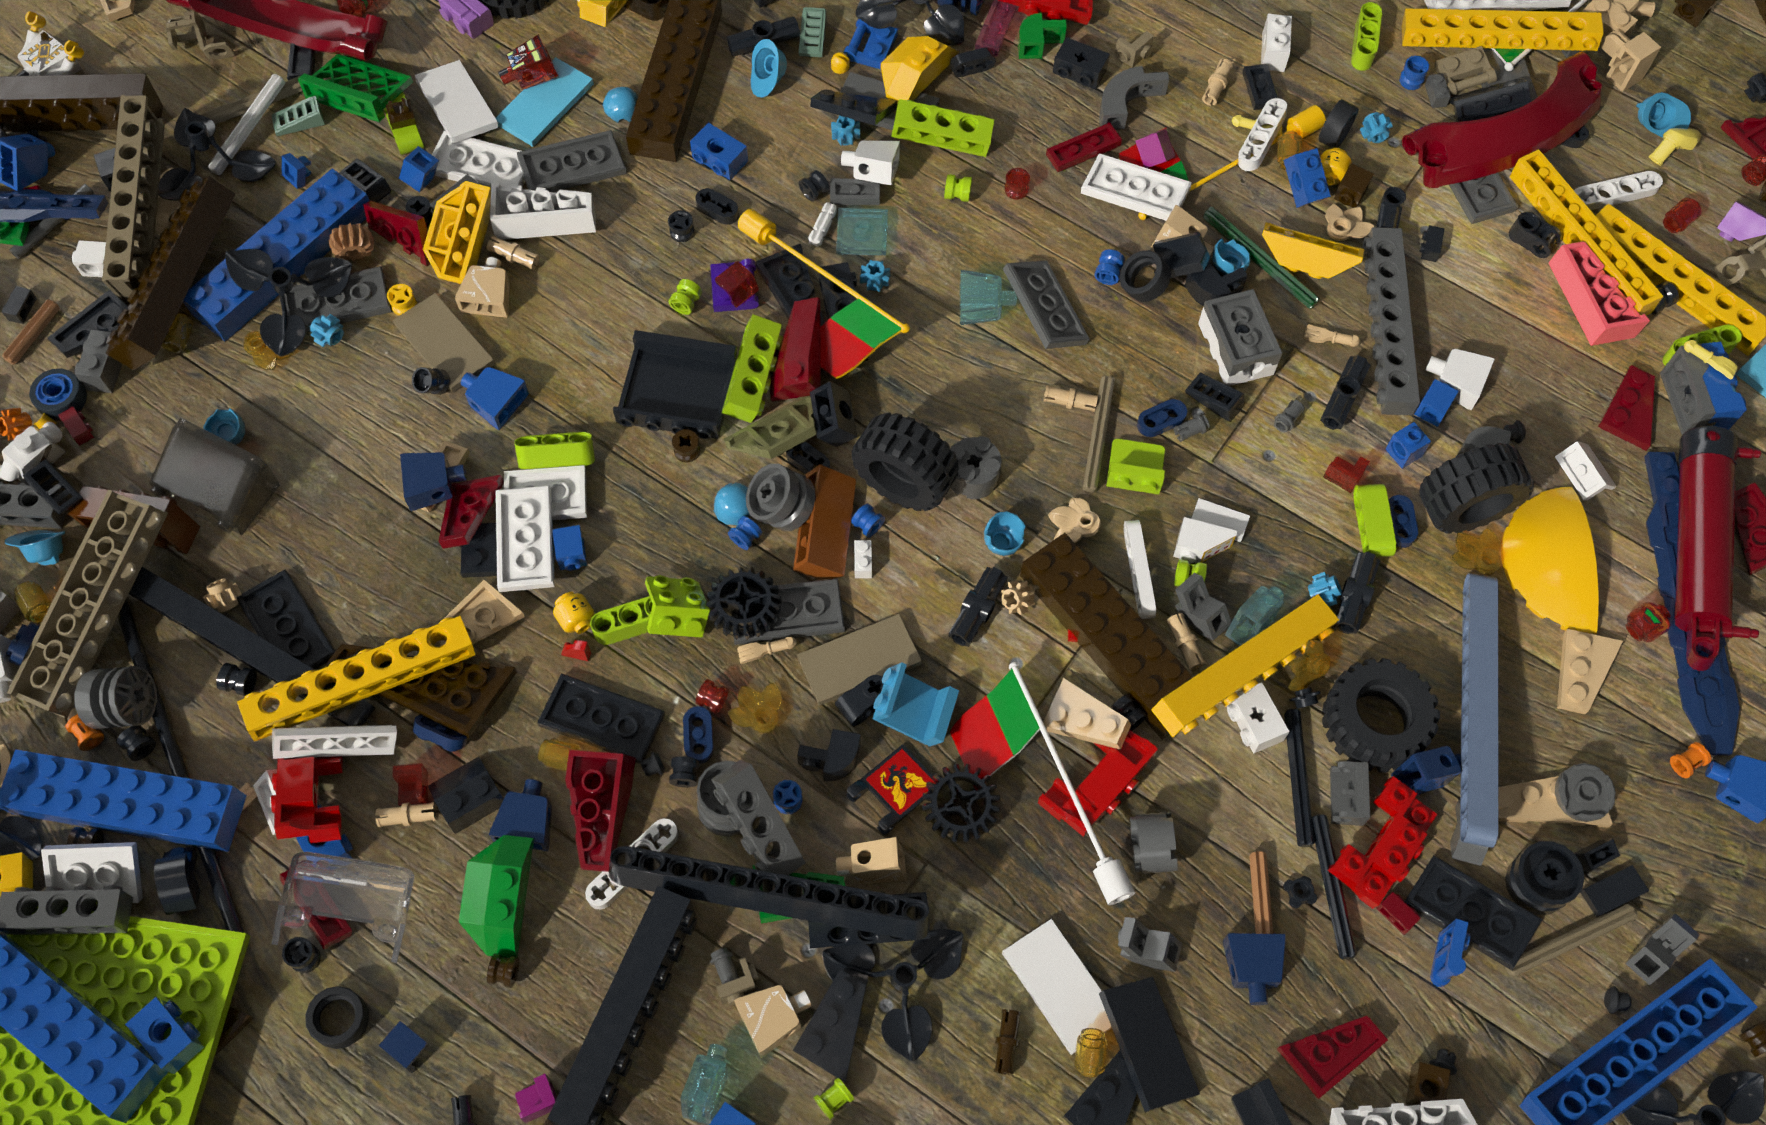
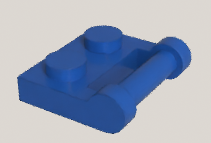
M858 18L856 22L857 28L849 46L845 47L843 53L847 54L852 62L881 69V62L889 56L898 36V29L890 26L884 29H876ZM864 33H870L863 52L858 51L857 49Z
M1455 919L1438 935L1430 974L1431 982L1437 987H1444L1450 982L1452 976H1458L1466 969L1462 953L1467 950L1470 942V934L1467 933L1468 922Z

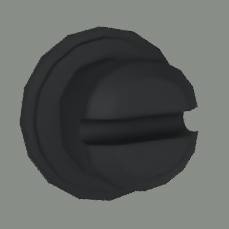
M1516 420L1514 424L1506 425L1503 428L1504 430L1511 431L1510 440H1515V442L1520 444L1525 439L1526 429L1520 420Z
M653 751L651 752V757L640 763L645 775L648 777L656 773L662 776L665 771L659 754Z
M1612 986L1605 993L1604 1005L1610 1014H1614L1617 1010L1626 1011L1631 1007V997L1628 993L1619 992L1615 986Z
M1447 1049L1438 1050L1436 1059L1430 1060L1429 1064L1449 1069L1450 1076L1456 1074L1457 1069L1454 1066L1457 1058L1452 1051L1447 1054Z

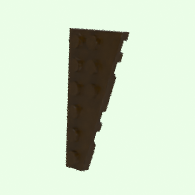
M341 644L325 666L328 667L330 663L339 659L346 660L354 657L364 649L374 648ZM459 661L380 692L378 695L470 738L517 672L516 668L512 666L499 668L491 667L490 663L480 662L479 665ZM383 662L379 666V668H386L390 666L392 662ZM364 672L355 673L352 676V679H358L362 677Z

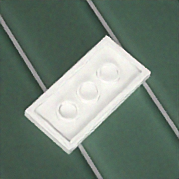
M460 60L415 75L417 84L452 143L498 128L496 118Z
M444 131L432 153V156L439 160L435 176L458 182L466 174H469L480 185L490 188L491 183H500V186L505 188H511L512 185H519L523 188L525 183L516 153L521 150L474 138H467L452 143L448 134Z
M1099 153L1081 187V194L1166 221L1175 205L1182 207L1191 189L1192 182Z
M550 485L496 490L497 588L499 592L555 587L552 492Z
M1052 919L1002 951L1003 956L1071 1056L1112 1028L1099 996L1101 989Z

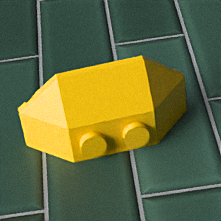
M929 36L907 37L881 62L886 98L897 100V104L899 99L914 100L950 64L951 59L958 55L959 51Z
M465 181L460 187L452 190L436 202L423 251L439 279L461 284L469 267L472 265L477 266L490 220V187Z
M1268 222L1265 223L1262 236L1278 264L1284 266L1288 271L1297 272L1299 270L1308 273L1313 278L1322 279L1324 277L1329 279L1361 263L1363 260L1364 249Z

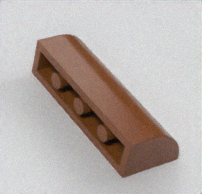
M819 465L806 474V477L811 480L815 488L816 499L809 518L798 530L793 570L811 577L833 579L842 577L845 574L856 479Z

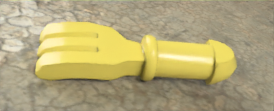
M1236 115L1232 118L1234 126L1252 129L1256 120L1241 117V115ZM1264 124L1261 127L1272 128L1273 125ZM1282 126L1276 137L1282 134Z
M1694 340L1684 343L1686 352L1692 353L1702 359L1704 363L1710 364L1727 378L1733 379L1738 366L1730 359L1723 356H1714V352L1708 351Z

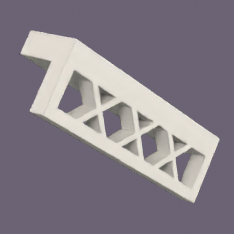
M392 725L272 728L273 759L394 754L397 729L396 726Z

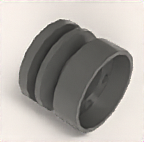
M140 666L90 670L83 674L77 683L74 694L75 708L83 723L93 729L140 726L149 721L155 712L157 689L151 675Z
M734 761L718 762L707 768L699 778L697 786V810L700 821L707 830L716 835L727 837L741 834L739 829L736 830L729 822L727 815L730 812L715 797L713 790L716 787L711 779L735 764L736 762ZM746 792L740 795L739 805L745 802Z

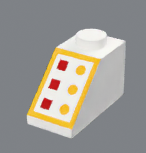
M1184 517L1173 557L1188 560L1189 563H1202L1231 548L1236 538L1237 530Z

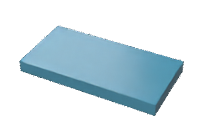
M556 57L551 61L552 64L549 63L547 65L552 79L545 82L543 80L524 89L496 117L500 128L532 147L594 85L591 77ZM539 73L532 81L542 77L541 73Z

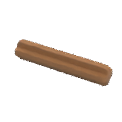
M47 299L2 354L5 361L13 365L17 364L60 310L56 302Z
M1262 851L1252 852L1249 856L1256 934H1273L1267 854Z

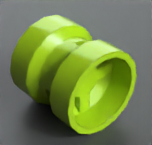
M947 174L944 199L952 200L954 197H957L961 201L969 202L972 177L965 176L957 179L955 175Z
M681 279L676 287L677 292L671 295L668 302L678 313L689 315L695 307L694 302L699 300L703 292L695 282L689 279Z
M1179 559L1174 585L1179 587L1193 573L1201 575L1205 583L1207 564L1200 562L1190 564L1188 560Z

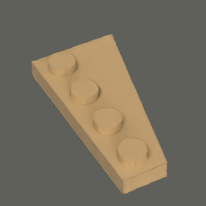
M1559 776L1498 787V821L1520 823L1534 821L1543 822V824L1569 823L1572 826L1598 825V827L1606 828L1613 825L1609 812L1603 818L1590 822L1577 821L1566 815L1559 807L1555 796V783Z

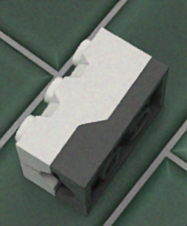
M1254 289L1205 301L1198 325L1204 338L1208 339L1211 355L1214 360H1217L1219 373L1224 384L1232 386L1274 375L1282 351Z

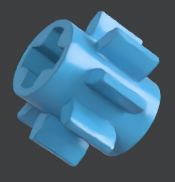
M1375 112L1364 118L1362 122L1364 127L1360 128L1363 138H1367L1368 142L1380 143L1389 137V129L1393 125L1390 118L1385 117L1384 113Z
M838 116L837 122H831L832 140L837 139L841 146L853 145L855 138L860 139V122Z
M870 260L866 266H861L860 284L866 283L867 291L880 292L884 285L889 286L890 268H884L883 261Z
M332 314L328 317L324 315L316 317L310 326L314 342L322 347L326 344L330 346L338 344L344 334L343 325L339 324L340 320Z
M1325 572L1312 576L1314 581L1308 585L1311 598L1319 594L1329 607L1338 604L1336 599L1338 598L1337 596L1342 595V590L1336 576L1329 577Z

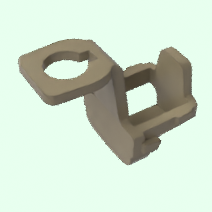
M189 10L183 16L168 19L166 29L168 43L172 50L178 49L177 43L183 44L198 41L201 50L207 58L223 59L234 56V51L227 42L207 45L205 24L198 12ZM194 26L191 33L176 34V28ZM215 49L226 50L223 53L212 52Z
M1766 237L1748 248L1751 254L1728 257L1714 268V272L1722 285L1725 287L1732 286L1742 280L1747 271L1761 270L1766 278ZM1729 264H1739L1740 268L1737 269L1736 276L1731 279L1726 278L1724 275L1725 267Z

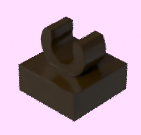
M401 98L400 102L395 103L388 101L386 109L392 130L416 124L410 99Z

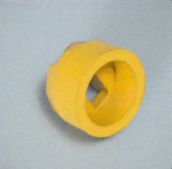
M837 52L831 59V69L838 74L846 73L850 68L849 57L843 52Z

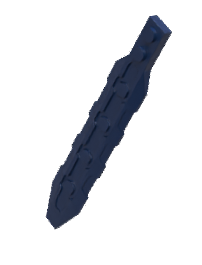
M28 189L0 191V222H30L47 218L96 219L101 217L108 205V201L105 195H57L44 190Z
M1648 452L1644 459L1653 506L1646 520L1650 546L1654 549L1659 574L1657 582L1660 596L1664 600L1669 625L1667 628L1669 643L1674 650L1679 675L1677 683L1682 709L1710 755H1731L1733 753L1740 706L1735 682L1730 676L1725 652L1726 640L1724 637H1720L1719 652L1710 669L1705 671L1694 670L1689 666L1686 659L1687 632L1675 625L1680 485L1675 452ZM1697 651L1699 655L1708 657V654L1704 651Z

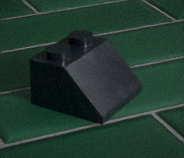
M479 756L428 785L435 803L454 834L500 809L504 800Z

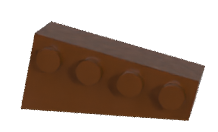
M83 486L79 492L83 500L73 506L68 514L82 526L89 528L109 489L102 486H96L95 488ZM123 489L113 491L168 512L154 541V545L166 549L169 544L173 545L179 553H188L201 526L177 506V501L167 496L157 498L140 492L138 495Z

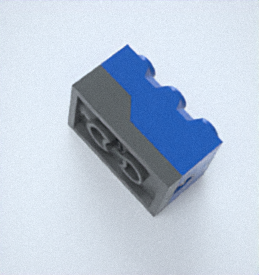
M1722 342L1698 344L1708 351L1714 352V356H1723L1729 359ZM1684 346L1679 347L1660 372L1682 435L1684 432L1700 426H1717L1729 430L1747 410L1744 397L1735 390L1738 384L1736 375H1734L1733 379L1727 378L1710 364L1704 363L1702 359L1690 352H1686Z

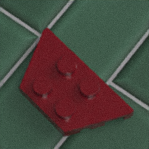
M1766 117L1761 119L1745 118L1740 123H1732V120L1724 121L1720 128L1766 171Z

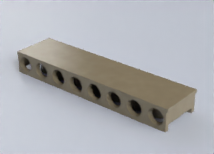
M121 95L102 282L123 302H127L135 288L138 289L141 283L138 281V278L142 271L149 267L151 262L148 261V258L153 252L165 120L163 118H156L147 106V96Z
M111 490L107 491L7 691L8 694L63 718H68L75 704L74 694L77 683L83 674L92 669L168 512L117 494Z

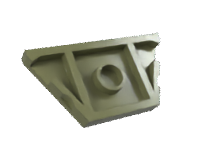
M800 397L724 438L726 447L731 450L773 459L794 446L804 443L807 439L817 434L811 397Z

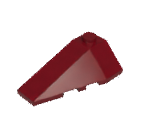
M819 297L794 302L777 355V361L771 373L770 400L772 402L810 396L811 391L821 386Z
M569 750L565 780L567 789L570 791L572 803L570 809L571 815L574 816L577 832L575 838L580 868L582 870L611 872L610 855L617 848L632 789L636 760L634 757L619 753Z

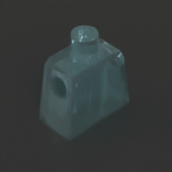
M961 270L960 325L998 321L1001 318L1002 306H1016L1017 295L1015 291L1002 290V278L1000 276Z
M1261 586L1239 608L1225 635L1241 646L1268 628L1284 604L1283 592L1274 586L1270 589ZM1248 619H1251L1255 624L1252 626Z
M710 1044L706 1056L697 1054L680 1098L683 1118L709 1125L715 1117L728 1077L727 1063L724 1062L728 1050L718 1044Z

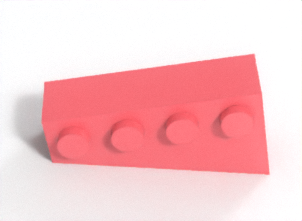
M1585 242L1562 245L1550 260L1549 265L1591 346L1635 338L1650 322L1645 314L1640 315L1634 308L1636 303L1630 296L1626 298L1618 289L1620 285L1618 281L1603 271L1605 266Z

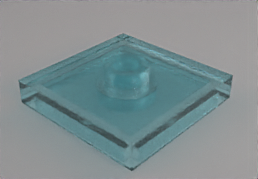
M838 208L836 254L886 256L888 209Z

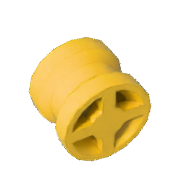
M396 284L387 292V299L396 315L400 316L417 305L413 292L408 285Z

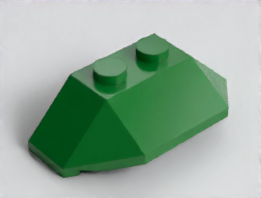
M503 835L467 861L458 922L487 956L497 953L505 958L518 957L534 838Z

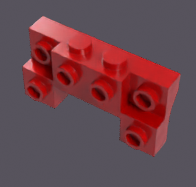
M998 0L1019 6L1018 12L1025 13L1027 16L1042 13V18L1047 20L1067 19L1085 25L1089 23L1093 11V0Z
M1130 730L1121 749L1094 743L1107 755L1076 789V794L1092 827L1106 813L1112 815L1121 804L1119 798L1124 792L1130 794L1139 783V780L1136 779L1138 774L1158 751V748L1150 741ZM1057 777L1052 787L1039 797L1038 804L1058 821L1064 820L1084 837L1088 833L1066 784Z
M343 756L278 758L277 773L272 774V785L276 795H271L272 813H275L274 830L277 839L309 836L310 843L341 840L342 816L340 807L337 805L318 808L319 776L343 773Z
M1394 776L1385 782V788L1373 801L1375 805L1392 817L1387 819L1364 855L1350 844H1347L1341 849V855L1337 861L1327 870L1345 883L1362 902L1372 909L1380 905L1394 882H1401L1410 871L1407 865L1412 858L1416 859L1423 851L1425 845L1422 842L1427 836L1426 831L1437 816V813L1415 798L1417 795L1415 791Z

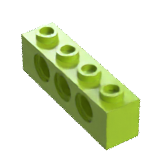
M899 99L891 137L986 157L991 143L994 119L982 115L977 116L963 113L959 110L940 108L936 105L917 103L913 100Z
M752 314L745 327L722 409L723 414L748 423H752L756 415L761 416L765 406L762 396L763 393H767L771 383L768 374L769 371H773L777 361L774 352L779 349L783 336L779 334L781 324ZM757 345L761 346L764 350L759 349ZM751 367L756 368L758 372L752 370ZM744 389L750 390L752 394L747 393Z

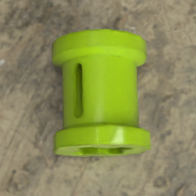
M836 1078L834 1085L823 1094L813 1097L817 1105L830 1120L834 1117L833 1113L846 1102L854 1100L851 1092L839 1078Z

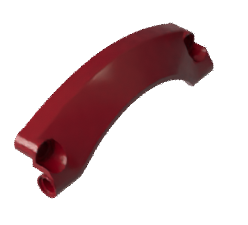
M166 0L170 4L191 9L218 21L281 42L293 43L299 47L325 53L344 54L365 61L373 58L378 45H382L388 21L374 15L366 14V18L297 0Z
M1579 52L1558 62L1556 66L1557 76L1551 86L1538 98L1518 109L1498 116L1473 121L1430 123L1404 135L1402 145L1405 152L1411 156L1419 153L1418 164L1423 167V184L1428 188H1439L1495 174L1515 167L1519 158L1538 149L1542 154L1548 152L1576 133L1592 118L1601 105L1602 84L1596 80L1597 67L1591 61L1588 54Z

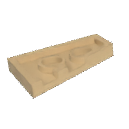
M1567 629L1563 633L1557 700L1558 709L1586 714L1590 710L1623 641Z
M1063 678L1043 722L1047 732L1121 749L1131 727V723L1127 718Z

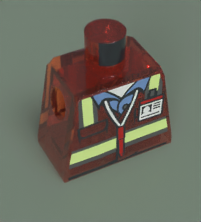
M539 34L508 52L506 57L510 66L498 71L504 85L517 79L522 89H527L558 77L551 57Z

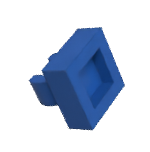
M291 153L283 155L282 176L296 189L304 187L305 177L311 174V171L306 166L310 165L311 161L305 156L297 159Z

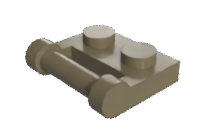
M1482 46L1435 61L1437 74H1444L1450 97L1456 95L1458 91L1486 82L1490 84L1497 81L1496 72L1491 67ZM1482 72H1483V74H1480V75H1477V76H1474V77H1471V78H1468V79H1465V80L1458 81V82H1455V83H1454V81H1457V80H1460V79H1463V78H1466V77H1469V76H1472V75L1479 74V73H1482Z

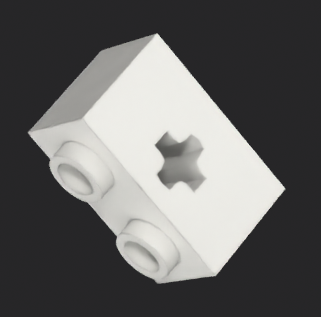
M1267 15L1262 33L1261 64H1267L1269 71H1285L1290 55L1292 16Z
M1259 683L1246 694L1240 691L1237 693L1239 698L1227 706L1230 719L1233 722H1237L1241 730V739L1247 747L1250 746L1253 754L1283 742L1289 733L1263 683Z

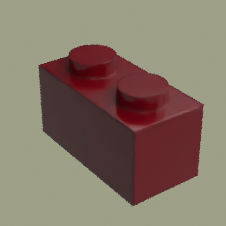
M71 407L58 415L79 446L94 438L91 433L93 429L88 422L85 423L83 421L86 418L81 411L77 412L74 407Z
M1394 892L1376 908L1403 935L1421 919L1417 911L1408 907L1404 903L1403 898Z

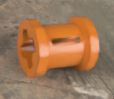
M78 714L70 718L65 725L66 730L69 733H73L78 740L77 745L82 751L97 747L104 739L102 731L86 726Z
M1698 742L1692 743L1688 746V750L1682 754H1675L1670 758L1671 767L1682 778L1691 777L1694 770L1711 762L1709 751Z

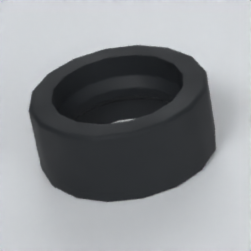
M1343 99L1339 100L1321 129L1318 138L1319 142L1331 148H1339L1351 130L1359 108Z
M1151 250L1139 251L1125 261L1120 272V284L1132 298L1140 302L1154 300L1165 292L1170 283V266L1162 257ZM1150 264H1155L1157 268L1153 279L1147 285L1135 288L1134 282L1139 271Z
M341 986L326 988L318 993L309 1003L305 1014L306 1028L311 1037L325 1047L334 1049L348 1047L357 1042L366 1031L369 1022L368 1007L365 1001L349 988ZM334 1000L348 1001L355 1010L353 1024L341 1035H328L320 1026L322 1011Z

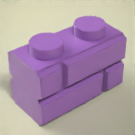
M438 0L441 7L439 11L446 21L451 20L454 22L461 34L467 33L471 38L475 39L482 34L483 30L486 31L493 26L494 21L491 10L479 0Z

